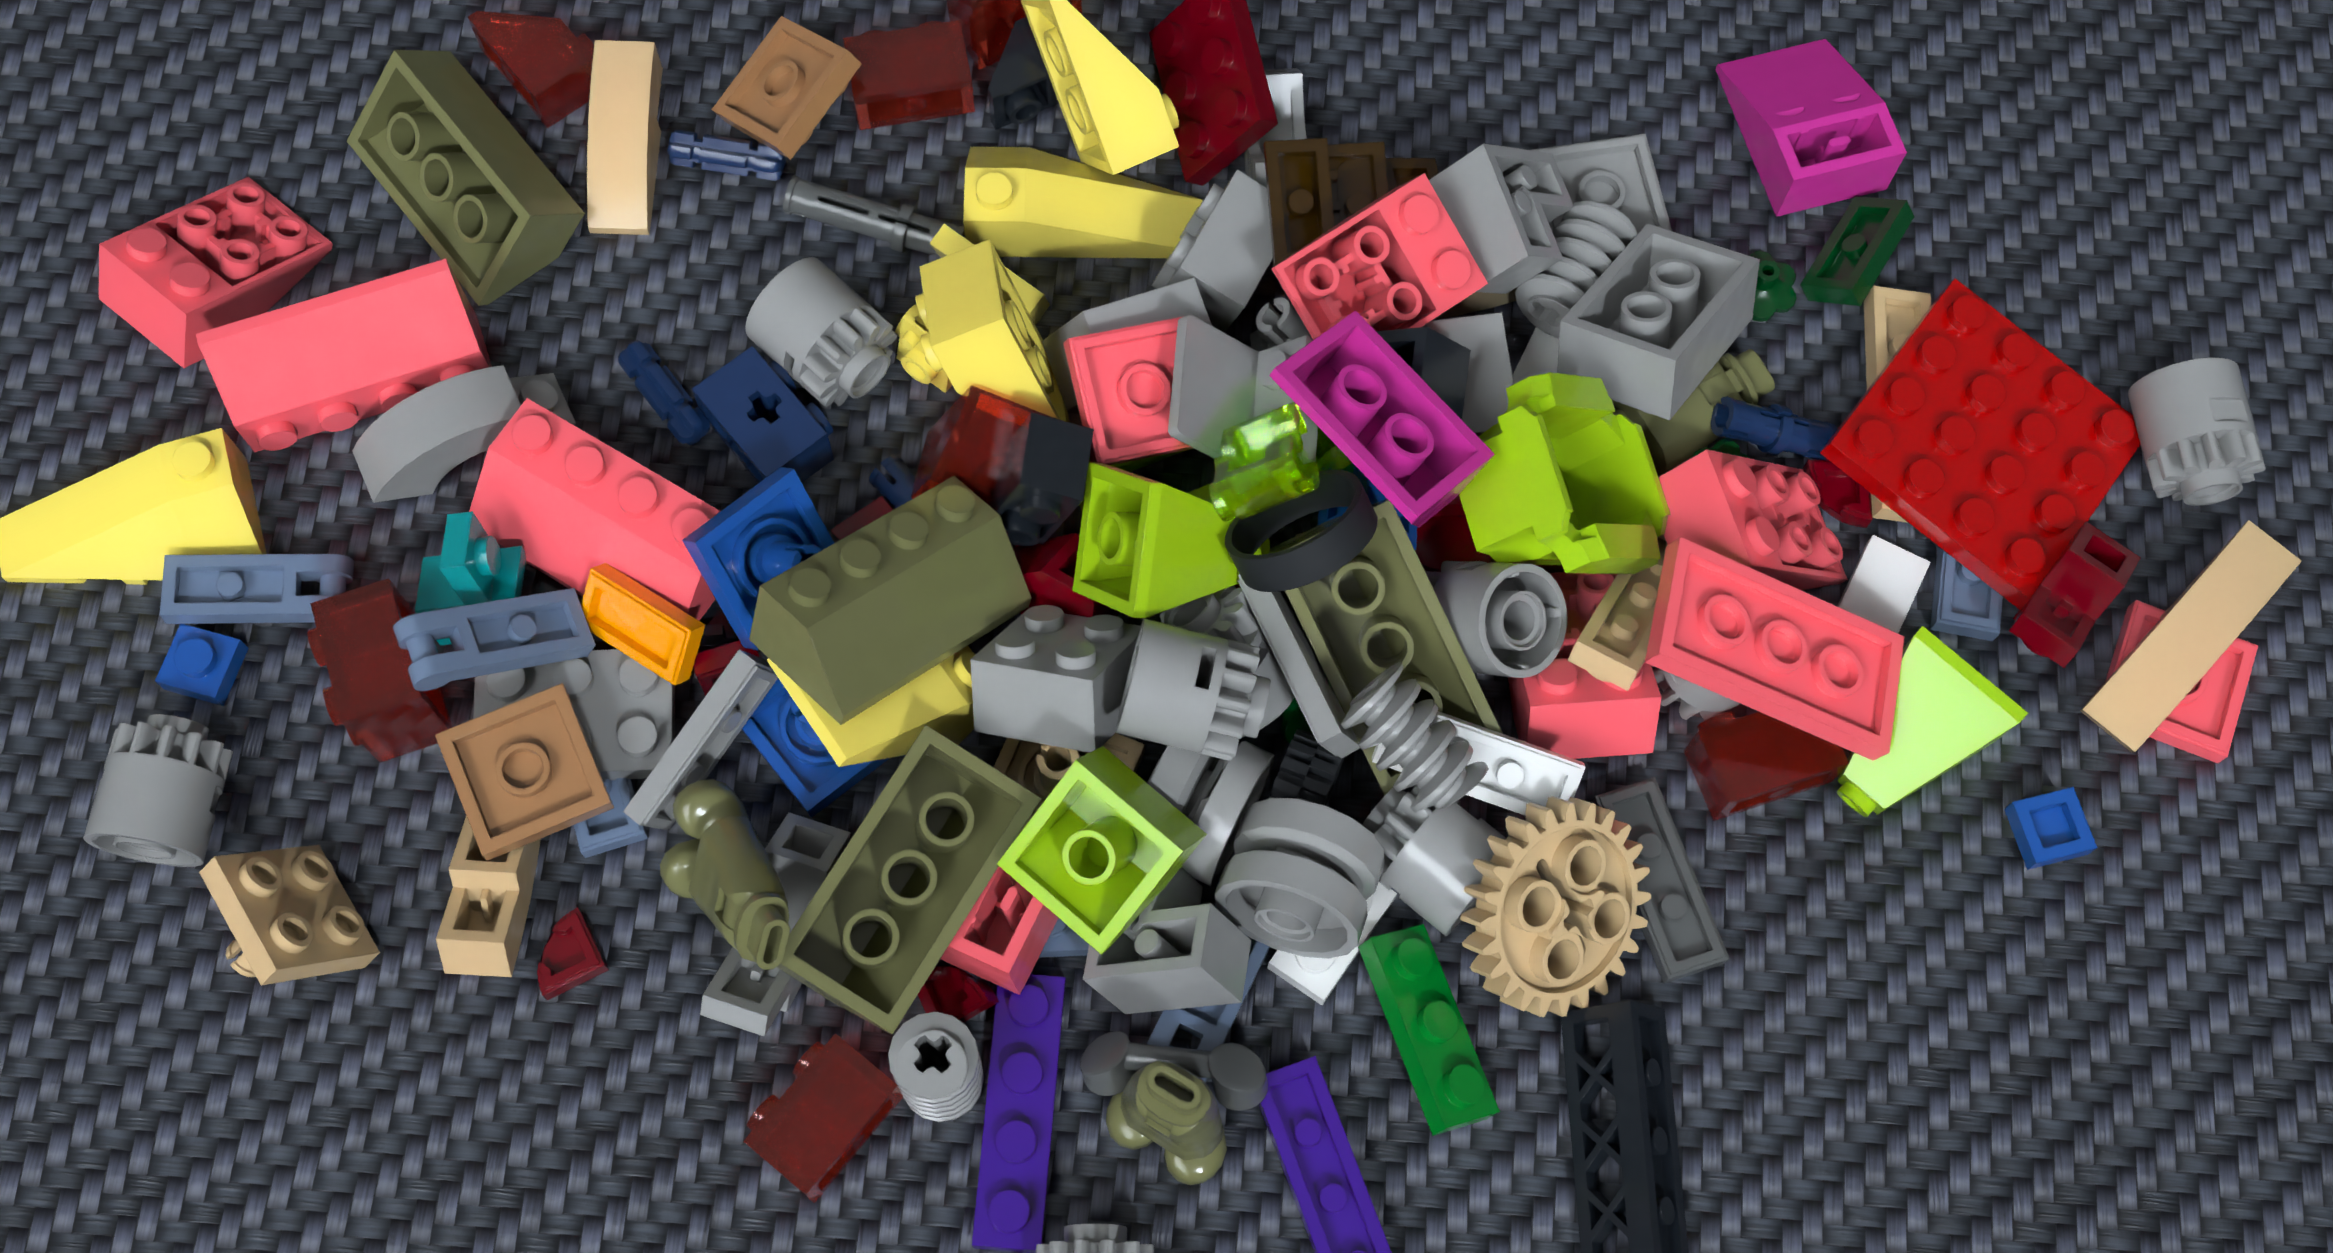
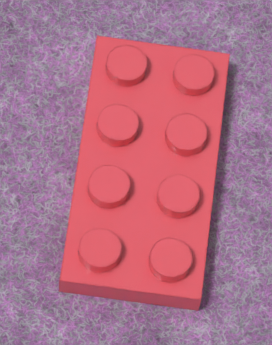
M1679 537L1666 546L1645 663L1874 761L1890 753L1905 636Z

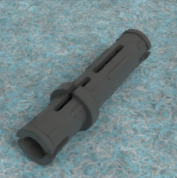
M795 175L791 178L785 193L784 213L795 214L843 230H849L891 243V249L904 253L909 248L942 258L936 253L930 242L943 224H946L965 238L963 225L958 226L918 214L917 207L904 203L901 208L857 196L853 193L803 180Z

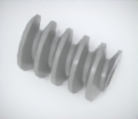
M1594 201L1575 202L1573 204L1574 207L1564 213L1561 223L1557 224L1553 229V235L1563 259L1521 284L1515 291L1516 302L1523 315L1534 326L1559 339L1560 321L1637 235L1636 228L1627 216L1604 203Z
M1398 662L1378 675L1351 701V707L1341 725L1344 729L1363 722L1368 726L1367 731L1358 744L1362 750L1380 743L1384 745L1386 749L1378 760L1376 767L1379 771L1397 764L1403 768L1393 785L1397 792L1414 785L1420 788V792L1410 807L1414 813L1433 805L1436 809H1444L1476 787L1484 778L1489 768L1485 762H1475L1467 765L1473 754V748L1468 741H1458L1450 744L1456 731L1455 726L1450 720H1442L1431 724L1439 709L1433 699H1426L1413 704L1421 690V686L1416 679H1407L1395 684L1404 667L1402 662Z
M939 1012L918 1014L901 1025L892 1037L888 1057L890 1071L910 1109L923 1119L937 1122L955 1120L969 1112L981 1096L984 1074L976 1040L968 1027L954 1016ZM933 1061L941 1067L949 1064V1068L942 1073L934 1067L926 1069L928 1064Z

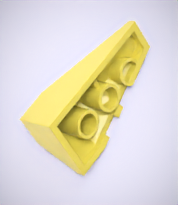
M970 147L965 166L963 223L965 239L974 245L990 239L999 257L1168 258L1180 241V235L1197 207L1201 205L1203 199L1120 174L1112 175L1090 165L1030 147Z
M222 428L159 444L0 518V569L2 578L7 582L84 583L87 579L122 580L125 584L147 585L148 580H163L165 555L267 554L247 458Z

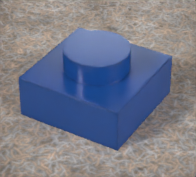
M180 624L155 682L164 690L224 706L249 648L240 639Z
M2074 787L2014 801L2004 809L2027 870L2085 856L2097 849Z

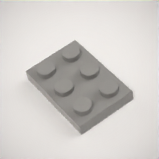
M618 649L592 650L588 657L475 677L473 719L563 683L603 779L647 778L675 739V685Z

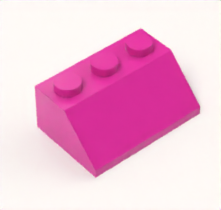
M1356 310L1276 366L1269 375L1414 526L1421 527L1455 499L1495 455Z

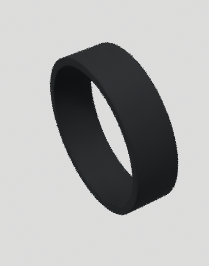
M1343 470L1317 471L1286 481L1252 501L1230 524L1225 535V546L1242 580L1248 587L1262 592L1286 591L1318 581L1350 562L1372 539L1377 528L1378 518L1360 479L1356 475ZM1348 507L1336 522L1315 537L1283 551L1254 555L1257 549L1270 536L1287 524L1323 509Z

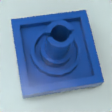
M785 467L778 468L682 540L742 646L756 651L758 648L749 638L760 585L834 544L795 469Z
M779 678L741 729L811 818L889 759L838 767Z

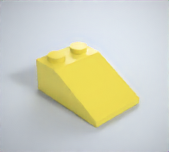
M1021 0L1082 163L1115 175L1179 147L1173 130L1179 127V120L1175 107L1168 95L1165 93L1161 94L1159 89L1067 0Z
M988 239L919 266L923 293L916 295L915 300L921 319L929 332L921 335V343L931 368L935 372L944 369L957 393L1019 429L1031 412L1069 422L1068 412L1042 343L1043 339L991 240Z
M969 646L964 647L842 725L769 658L767 659V662L838 767L906 755L925 725L957 745L974 730L970 659L976 654L972 652Z

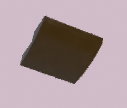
M1327 138L1264 142L1273 266H1276L1344 219L1389 192L1384 142L1328 145Z

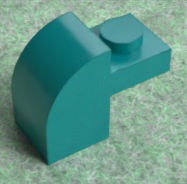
M473 511L447 514L441 555L423 557L415 612L422 613L521 597L526 565V554L523 547L499 548L495 537L488 536ZM450 638L436 640L439 645L451 644Z

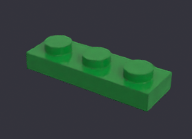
M1421 924L1370 937L1359 945L1358 948L1432 1136L1487 1120L1499 1113L1500 1110L1425 925Z

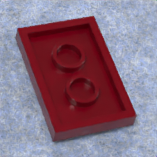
M1184 0L1149 32L1163 93L1167 94L1172 101L1178 116L1179 127L1173 130L1179 144L1177 151L1184 180L1188 183L1205 185L1278 125L1246 0Z

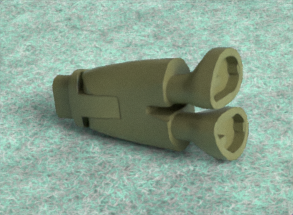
M1748 349L1735 357L1725 353L1671 420L1645 413L1612 400L1615 408L1613 414L1615 416L1623 414L1632 422L1641 425L1657 475L1660 477L1691 459L1696 451L1708 447L1720 437L1712 432L1711 418L1715 405L1721 403L1722 397L1729 396L1757 405L1758 398L1773 391L1775 383L1768 369L1754 350Z
M713 779L692 783L678 793L673 803V816L685 834L696 839L678 843L665 853L660 863V876L672 893L682 898L694 899L698 907L707 915L729 944L737 949L743 959L756 962L760 968L765 970L774 969L781 964L784 958L790 933L788 925V900L785 897L780 879L760 841L758 833L750 822L748 813L739 796L726 783Z
M1155 1061L1140 1068L1130 1077L1124 1091L1112 1096L1107 1107L1106 1125L1110 1137L1119 1146L1131 1150L1147 1147L1152 1142L1165 1148L1164 1160L1167 1171L1178 1182L1187 1185L1204 1183L1214 1177L1221 1168L1227 1146L1216 1099L1208 1085L1201 1078L1181 1066L1169 1061Z

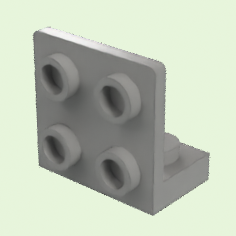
M1191 314L1179 318L1168 425L1170 436L1255 480L1316 463L1318 426L1269 376L1276 366L1309 344L1313 339L1305 335L1258 352Z

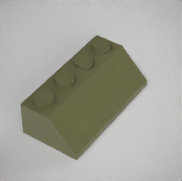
M393 51L351 131L347 143L441 260L447 259L457 280L478 306L488 305L559 258L585 213L451 51Z
M953 476L760 585L749 640L842 725L1028 608L1032 597L1000 515L957 477Z
M1388 499L1372 504L1378 518V524L1367 546L1355 558L1332 574L1308 585L1285 591L1345 715L1351 707V701L1364 687L1395 663L1402 662L1404 667L1395 684L1407 679H1416L1421 686V690L1414 703L1433 699L1439 708V712L1502 733L1393 504ZM1341 516L1328 520L1270 548L1269 554L1289 549L1315 537L1336 522ZM1364 722L1352 727L1359 742L1368 729ZM1375 745L1363 750L1385 795L1393 788L1401 772L1391 768L1382 771L1377 769V763L1372 762Z
M925 725L790 932L784 958L777 968L831 1002L892 1035L999 867L997 865L998 861L1017 838L1041 798Z

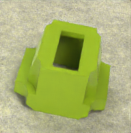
M1548 372L1546 374L1529 376L1506 388L1508 397L1507 411L1497 417L1499 421L1497 424L1479 436L1495 455L1459 494L1476 551L1491 556L1496 562L1562 565L1565 573L1636 574L1659 564L1661 555L1657 537L1665 534L1670 511L1641 425L1632 422L1623 414L1616 416L1613 414L1615 408L1602 379Z

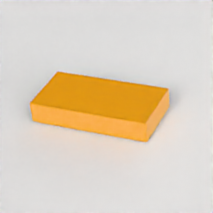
M607 563L591 568L581 603L591 633L675 686L689 680L705 624Z

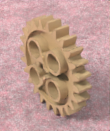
M1551 796L1548 797L1546 807L1531 802L1526 804V821L1512 816L1505 818L1508 837L1505 840L1493 835H1489L1487 838L1494 855L1490 862L1483 859L1474 860L1473 865L1483 877L1480 884L1465 886L1464 892L1477 899L1476 907L1462 913L1460 920L1475 925L1476 931L1462 942L1464 948L1479 953L1472 962L1470 969L1486 977L1483 988L1500 996V1002L1539 1017H1545L1548 1011L1564 1017L1567 1015L1570 1004L1581 1009L1588 1007L1589 990L1604 996L1608 993L1605 975L1609 971L1620 976H1624L1626 973L1619 957L1623 951L1637 953L1639 950L1638 945L1630 938L1632 929L1647 926L1648 921L1636 915L1638 905L1644 904L1651 899V893L1639 890L1637 883L1650 873V869L1647 866L1633 862L1642 851L1643 846L1641 843L1627 839L1631 826L1614 820V811L1574 797H1570L1567 801Z

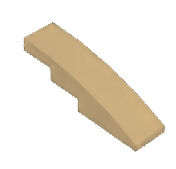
M2248 520L2165 611L2156 625L2120 663V667L2080 711L2131 753L2136 752L2228 649L2302 560Z

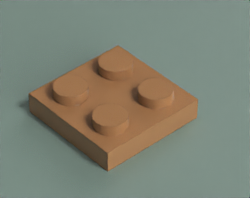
M781 16L711 110L729 125L791 160L799 148L809 140L814 128L834 101L846 90L849 81L862 63L849 50Z
M563 683L435 734L480 852L487 861L614 808Z

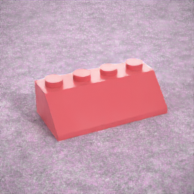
M447 259L196 333L198 345L233 426L254 452L282 450L293 445L297 439L323 431L338 432L349 429L359 420L385 413L402 400L426 387L460 374L492 367L478 318Z
M526 398L488 447L469 512L473 511L488 536L495 537L500 548L522 546L526 554L527 564L569 589L575 588L576 593L582 597L585 592L590 569L607 563L700 621L715 601V597L682 540L721 511Z

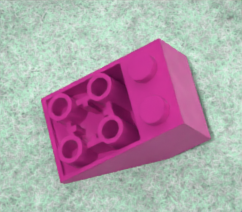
M1827 39L1717 64L1715 70L1776 217L1887 190L1907 151L1884 100Z

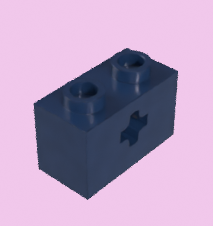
M753 346L692 388L698 407L708 419L710 426L758 483L780 467L795 469L801 482H804L834 460L828 438L833 433V428L825 415L812 402L804 407L792 393L796 390V386L788 372L774 360L767 364ZM767 417L772 422V424H770L765 418Z

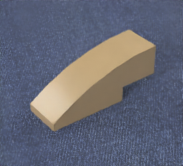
M595 40L591 71L587 142V218L590 233L650 235L661 138L657 115L663 71L655 42Z
M466 816L449 866L453 888L436 937L445 974L512 977L529 910L541 839L487 861L480 852Z

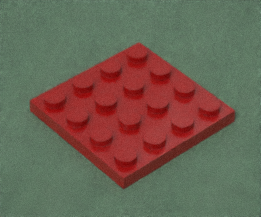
M1954 278L1933 302L1821 450L1820 454L2021 610L2032 597L2070 540L2086 521L2088 522L2141 444L2132 414Z

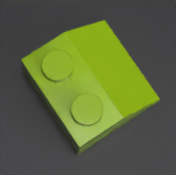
M1101 746L1074 761L998 861L997 865L1102 955L1167 886L1207 833L1108 749Z

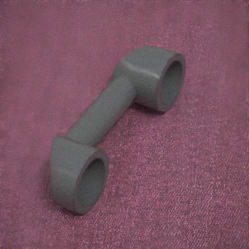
M1110 1031L1092 1041L1085 1049L1080 1060V1068L1085 1085L1093 1093L1103 1096H1111L1123 1092L1130 1077L1136 1071L1155 1061H1169L1181 1066L1197 1077L1210 1078L1216 1099L1221 1105L1231 1110L1251 1109L1262 1102L1268 1092L1266 1069L1262 1060L1251 1049L1236 1043L1220 1044L1212 1051L1130 1043L1125 1033Z

